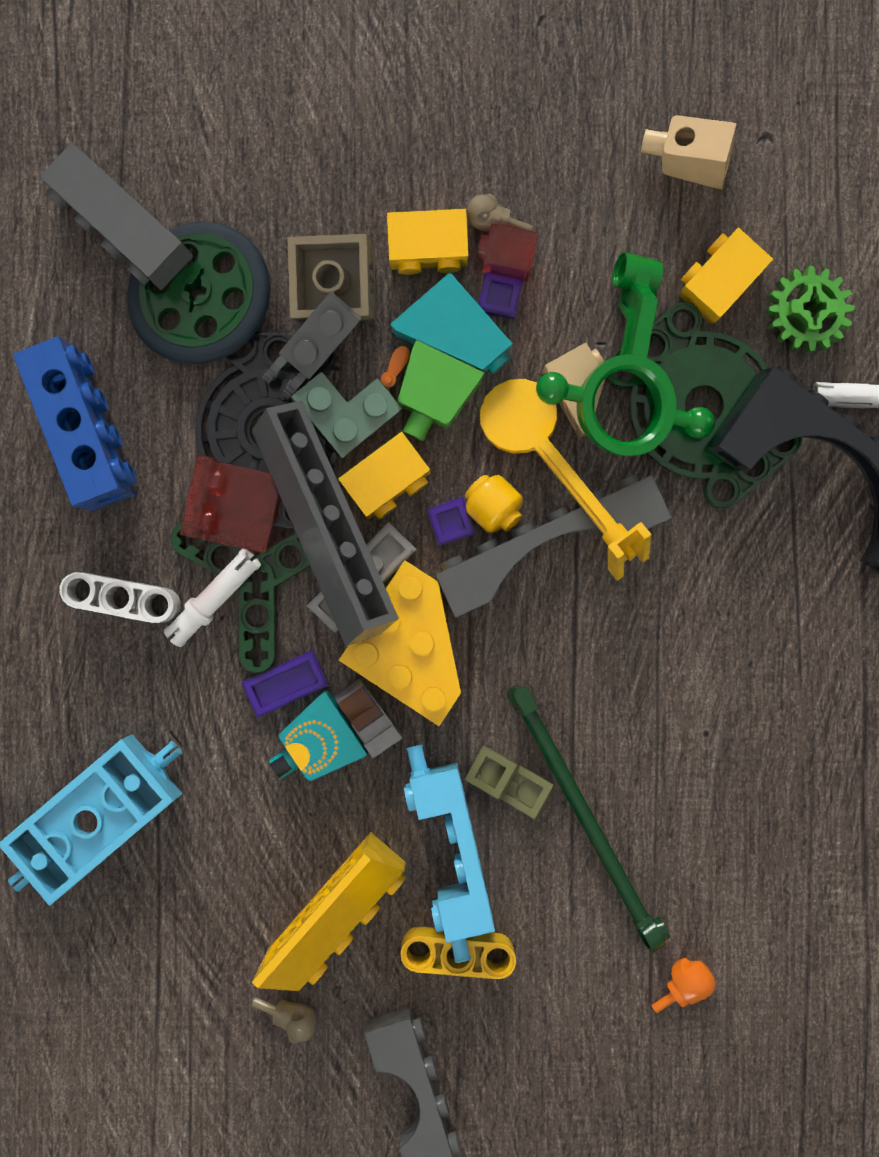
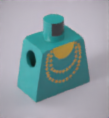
M328 689L319 695L278 735L286 749L271 758L269 763L281 780L297 769H300L308 781H312L365 757L368 751Z

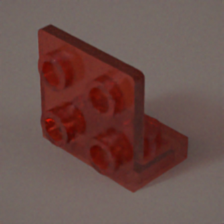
M197 455L180 535L265 553L268 548L279 498V492L271 474L220 463L214 458Z

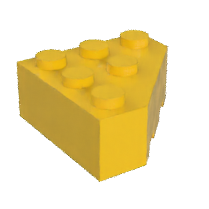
M404 560L386 587V591L399 619L382 634L349 645L339 661L437 726H440L461 694L438 581Z

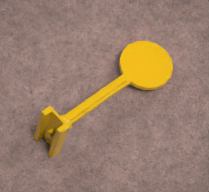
M514 379L495 386L484 398L480 409V425L487 440L499 450L512 454L536 451L602 532V539L608 545V570L617 581L624 577V562L629 559L631 561L636 555L642 563L649 559L652 534L643 523L640 522L629 531L621 523L617 524L549 441L557 424L556 404H546L539 399L536 393L537 382L527 379Z

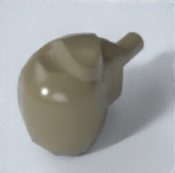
M490 193L477 194L468 202L467 219L469 224L477 230L503 234L505 228L508 227L530 235L533 226L510 218L511 210L499 206L496 197Z
M257 997L253 1000L252 1007L272 1015L273 1025L285 1030L289 1042H307L312 1039L317 1027V1019L314 1009L308 1005L281 999L276 1006Z

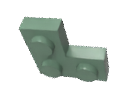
M321 372L290 398L293 402L302 400L313 427L340 459L345 457L402 410L378 378L350 401L346 402Z

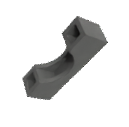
M408 1007L366 1020L364 1035L375 1071L393 1074L403 1079L413 1089L420 1107L416 1117L400 1134L399 1149L401 1156H462L457 1132L449 1133L445 1120L451 1117L446 1096L444 1093L438 1095L434 1081L439 1079L433 1055L426 1057L422 1045L423 1042L427 1041V1035L421 1017L414 1019L412 1009Z

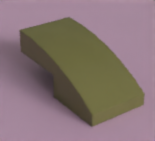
M484 745L465 778L467 782L494 798L503 800L533 819L539 818L556 786L542 776Z

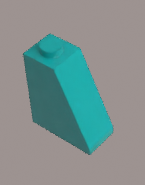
M448 273L390 324L391 332L396 338L413 346L415 341L418 340L484 372V374L488 370L495 374L511 359L507 354L511 351L513 343L451 273Z

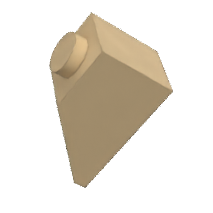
M586 342L544 365L542 374L557 372L566 378L568 384L582 386L593 369L604 360L596 349L591 351ZM605 379L600 384L595 396V412ZM563 400L559 404L578 439H581L586 434L583 432L578 420L577 402Z

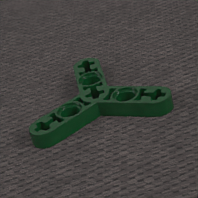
M183 521L177 524L170 536L171 544L175 551L216 575H219L223 569L215 565L213 561L214 552L218 548L226 546L232 550L235 558L242 549V547L205 526L192 521ZM194 528L197 530L195 533L196 539L206 544L209 542V537L215 539L206 549L204 560L199 558V555L204 550L193 545H189L187 549L183 547L185 540L180 537L183 531L190 533ZM296 533L261 554L254 555L250 559V561H253L257 558L261 564V572L268 575L267 581H261L260 594L269 592V600L255 598L247 601V592L255 594V583L253 581H248L247 579L239 587V657L243 667L250 672H264L271 668L276 661V587L311 567ZM288 546L297 547L302 554V560L295 568L285 567L280 560L282 550ZM253 605H262L268 611V621L262 627H254L248 621L247 613ZM247 631L256 634L269 631V639L261 638V650L268 651V658L261 661V666L256 665L255 659L248 658V651L255 650L256 643L255 638L247 639Z

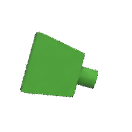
M416 340L398 397L400 407L411 413L402 432L417 441L423 442L432 423L448 430L480 386L484 372Z

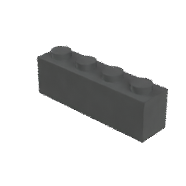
M73 142L39 176L51 188L46 195L63 211L70 206L77 213L73 220L90 236L97 231L104 238L99 244L117 261L124 256L132 263L127 270L144 286L151 281L162 290L193 258L192 254L178 238Z

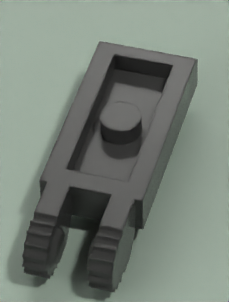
M331 291L281 349L279 358L262 378L269 384L282 372L281 369L287 362L292 364L300 372L283 388L281 395L288 400L306 378L310 379L362 318Z

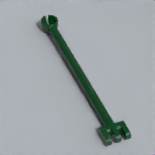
M513 686L509 688L507 692L509 701L517 715L522 716L628 909L641 940L650 952H656L666 945L665 941L670 938L669 931L659 917L652 920L645 910L536 710L539 708L530 691L525 687Z

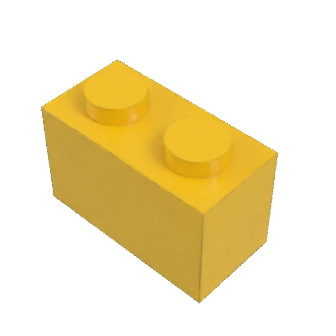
M466 209L387 213L391 270H398V273L403 275L421 273L422 268H437V271L441 273H453L460 271L462 266H468Z
M739 227L729 238L722 233L707 250L712 257L703 266L696 262L681 279L686 285L678 295L685 302L695 305L702 317L712 326L773 260L769 254Z
M400 432L338 478V480L368 519L375 515L380 520L397 507L394 500L407 492L411 497L429 483L425 477L431 473L429 467L403 432Z

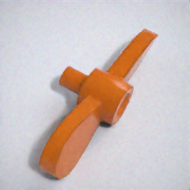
M405 346L395 349L387 372L381 375L380 382L388 392H390V388L397 384V375L404 369L410 359V351Z

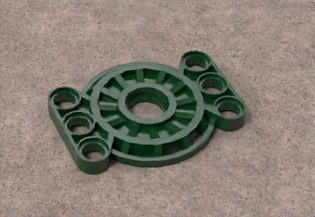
M682 302L674 305L653 323L651 336L658 337L662 341L663 352L655 357L647 355V358L658 364L669 377L675 391L678 410L686 411L685 401L687 395L691 390L704 386L712 388L718 393L722 400V410L720 416L715 420V427L712 433L707 437L701 439L690 437L683 427L673 425L665 440L657 446L663 453L662 456L654 450L646 454L659 466L676 475L692 479H706L703 488V496L706 502L718 509L727 508L737 503L794 456L801 447L802 438L792 439L791 448L787 452H780L775 448L768 451L760 458L762 471L756 477L748 476L743 470L737 471L707 449L712 439L757 376L751 365L743 359V356L746 354L759 370H764L768 367L759 354L739 339L719 332L699 331L702 323V315L699 309L691 303ZM683 311L691 315L693 319L692 329L687 332L678 331L672 322L675 313ZM705 339L703 345H695L696 340ZM714 340L726 342L738 350L734 353L727 348L715 346ZM619 350L612 357L619 356L621 350ZM612 373L606 377L609 385L619 390L631 389L629 397L630 421L635 437L638 438L646 431L652 420L654 405L651 392L645 382L635 374L628 381H620ZM644 387L643 395L637 394L638 388ZM637 404L641 406L642 420L645 427L642 429L637 418ZM672 459L680 464L689 465L692 471L680 469L669 463V460ZM710 466L708 472L702 473L703 467ZM717 480H725L730 483L733 493L728 501H718L713 496L712 487Z

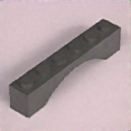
M639 473L617 482L620 490L607 496L603 489L593 493L617 524L621 523L627 531L640 522L649 529L672 518L652 475L641 479ZM565 506L547 514L549 522L542 526L534 528L533 523L530 522L511 531L513 539L499 545L495 538L476 547L475 550L478 555L466 561H463L461 555H458L439 564L442 572L435 574L456 618L491 602L500 583L512 567L532 549L548 540L565 534L600 530L582 507L570 512L568 506Z

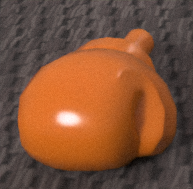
M688 958L676 961L672 966V980L667 982L670 993L653 1003L652 1008L656 1013H659L675 1001L684 1008L688 1004L692 1005L706 999L715 990L714 975L702 961H690Z

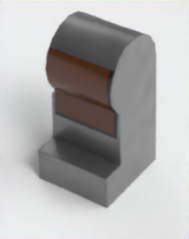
M361 678L334 696L372 758H375L403 738L402 731Z

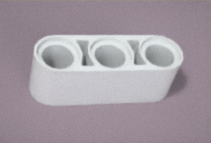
M74 572L67 575L60 585V596L68 606L150 623H164L174 620L181 609L180 598L173 590L92 573ZM81 580H85L90 587V594L84 601H81L75 593V588ZM120 587L125 588L129 594L128 604L122 609L117 607L114 602V593ZM159 594L163 595L168 602V609L162 616L156 615L152 610V601Z

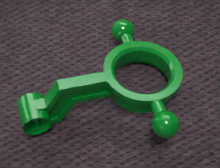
M625 251L621 252L618 256L612 272L613 286L621 288L617 306L627 320L620 355L609 358L596 366L582 386L568 384L566 378L560 373H545L537 381L536 393L542 402L549 405L561 403L563 400L577 402V416L580 426L594 444L618 456H637L659 446L668 436L673 425L683 427L690 437L696 439L705 438L712 433L715 427V418L712 412L704 407H695L688 412L678 410L675 391L669 377L658 364L647 358L658 299L654 294L662 279L663 264L661 261ZM616 371H626L638 376L648 386L653 398L654 410L648 428L641 436L630 442L619 441L609 436L600 426L595 414L597 390L603 380Z

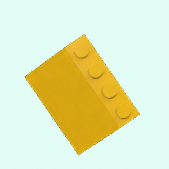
M370 832L268 948L252 983L261 989L300 991L307 981L314 985L328 968L324 962L333 952L340 955L353 940L354 936L350 932L357 924L361 922L366 925L380 909V906L376 904L386 892L389 895H393L405 881L406 877L402 873L405 871L406 862L376 835Z

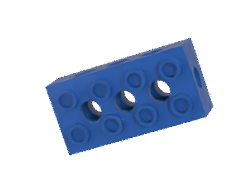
M59 336L13 353L71 505L94 512L137 495L133 484L137 483L136 474L130 462L123 461L119 448L123 447V441L116 426H110L105 412L109 410V406L101 389H95L90 376L95 374V370L87 353H81L74 344L70 345Z

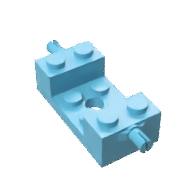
M133 734L121 739L0 841V848L19 869L15 875L8 879L10 886L24 876V879L16 884L13 889L20 892L30 882L50 906L142 827L179 798L183 793L169 778L165 769L167 765L182 754L181 749L177 748L166 757L177 744L170 741L166 747L154 755L146 751ZM87 810L95 814L98 822L95 831L87 832L81 829L78 824V816L81 811Z
M421 744L406 748L412 771L410 772V783L405 784L404 792L409 812L416 810L418 820L451 813L445 815V825L450 844L458 843L460 853L454 854V864L459 883L439 887L438 898L432 900L433 908L431 910L436 932L444 931L446 943L451 942L455 963H460L471 959L466 938L495 932L493 915L458 763L427 768L423 745Z

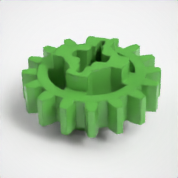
M809 266L804 270L803 276L798 269H794L788 274L789 280L782 277L775 284L779 291H772L767 297L770 302L775 304L765 310V315L773 316L775 319L768 326V330L779 329L781 334L776 341L781 343L786 339L790 340L789 351L794 352L803 345L805 354H810L815 351L817 345L822 352L831 347L830 341L836 343L844 336L840 330H846L852 324L848 318H845V315L855 310V306L845 304V299L852 294L851 290L840 291L838 287L843 279L838 277L834 281H830L828 279L830 270L827 268L819 275H815L814 266ZM800 287V291L797 292V299L786 302L790 292ZM808 304V309L811 311H815V315L813 317H811V312L809 310H804V305ZM832 319L828 329L819 334V330L822 329V321Z

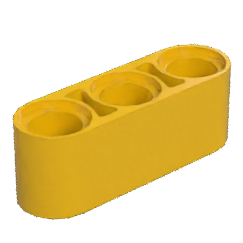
M413 927L405 933L402 939L401 960L406 968L417 973L504 979L514 971L516 965V956L511 940L499 933H487L466 938L471 959L460 963H455L454 959L448 955L447 952L452 946L451 942L446 943L444 931L436 932V929L433 927ZM420 941L428 945L430 950L424 956L418 957L411 954L408 947L412 943ZM500 948L504 949L508 955L503 962L493 963L487 959L488 953L493 949Z

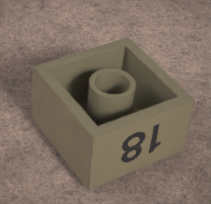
M368 234L287 237L290 319L304 323L328 293L332 291L362 318L360 321L377 320L375 241Z

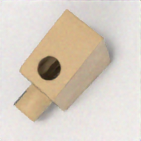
M678 115L672 116L668 132L646 128L641 152L662 156V173L665 175L722 190L733 151L737 123Z

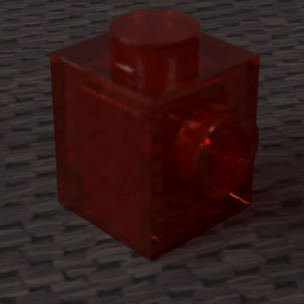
M491 223L489 236L481 234L477 258L484 260L482 272L485 273L486 271L520 278L528 282L538 233Z

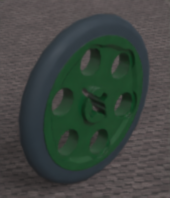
M194 222L179 225L169 231L187 249L194 248L198 250L196 262L190 266H184L171 280L169 290L162 294L154 293L151 281L144 286L131 274L127 291L129 317L135 332L145 345L161 357L185 364L214 362L236 352L251 339L260 327L269 304L271 290L269 271L261 252L249 238L236 229L210 222ZM223 256L234 257L235 265L231 271L224 274L216 271V264ZM201 285L206 293L205 295H198L195 300L190 293L192 290L198 291ZM234 291L244 293V302L239 308H226L225 300L230 293ZM169 312H178L180 314L178 326L171 330L163 329V317ZM207 319L215 320L217 322L216 332L208 338L200 337L198 334L199 325Z

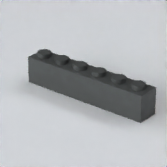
M302 400L266 408L252 429V433L345 646L382 634L399 619Z

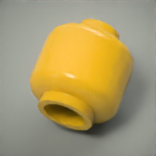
M488 475L481 476L469 487L465 494L467 499L466 512L486 532L494 533L501 529L508 532L518 524L523 516L519 512L523 505L522 495L500 475L492 477Z

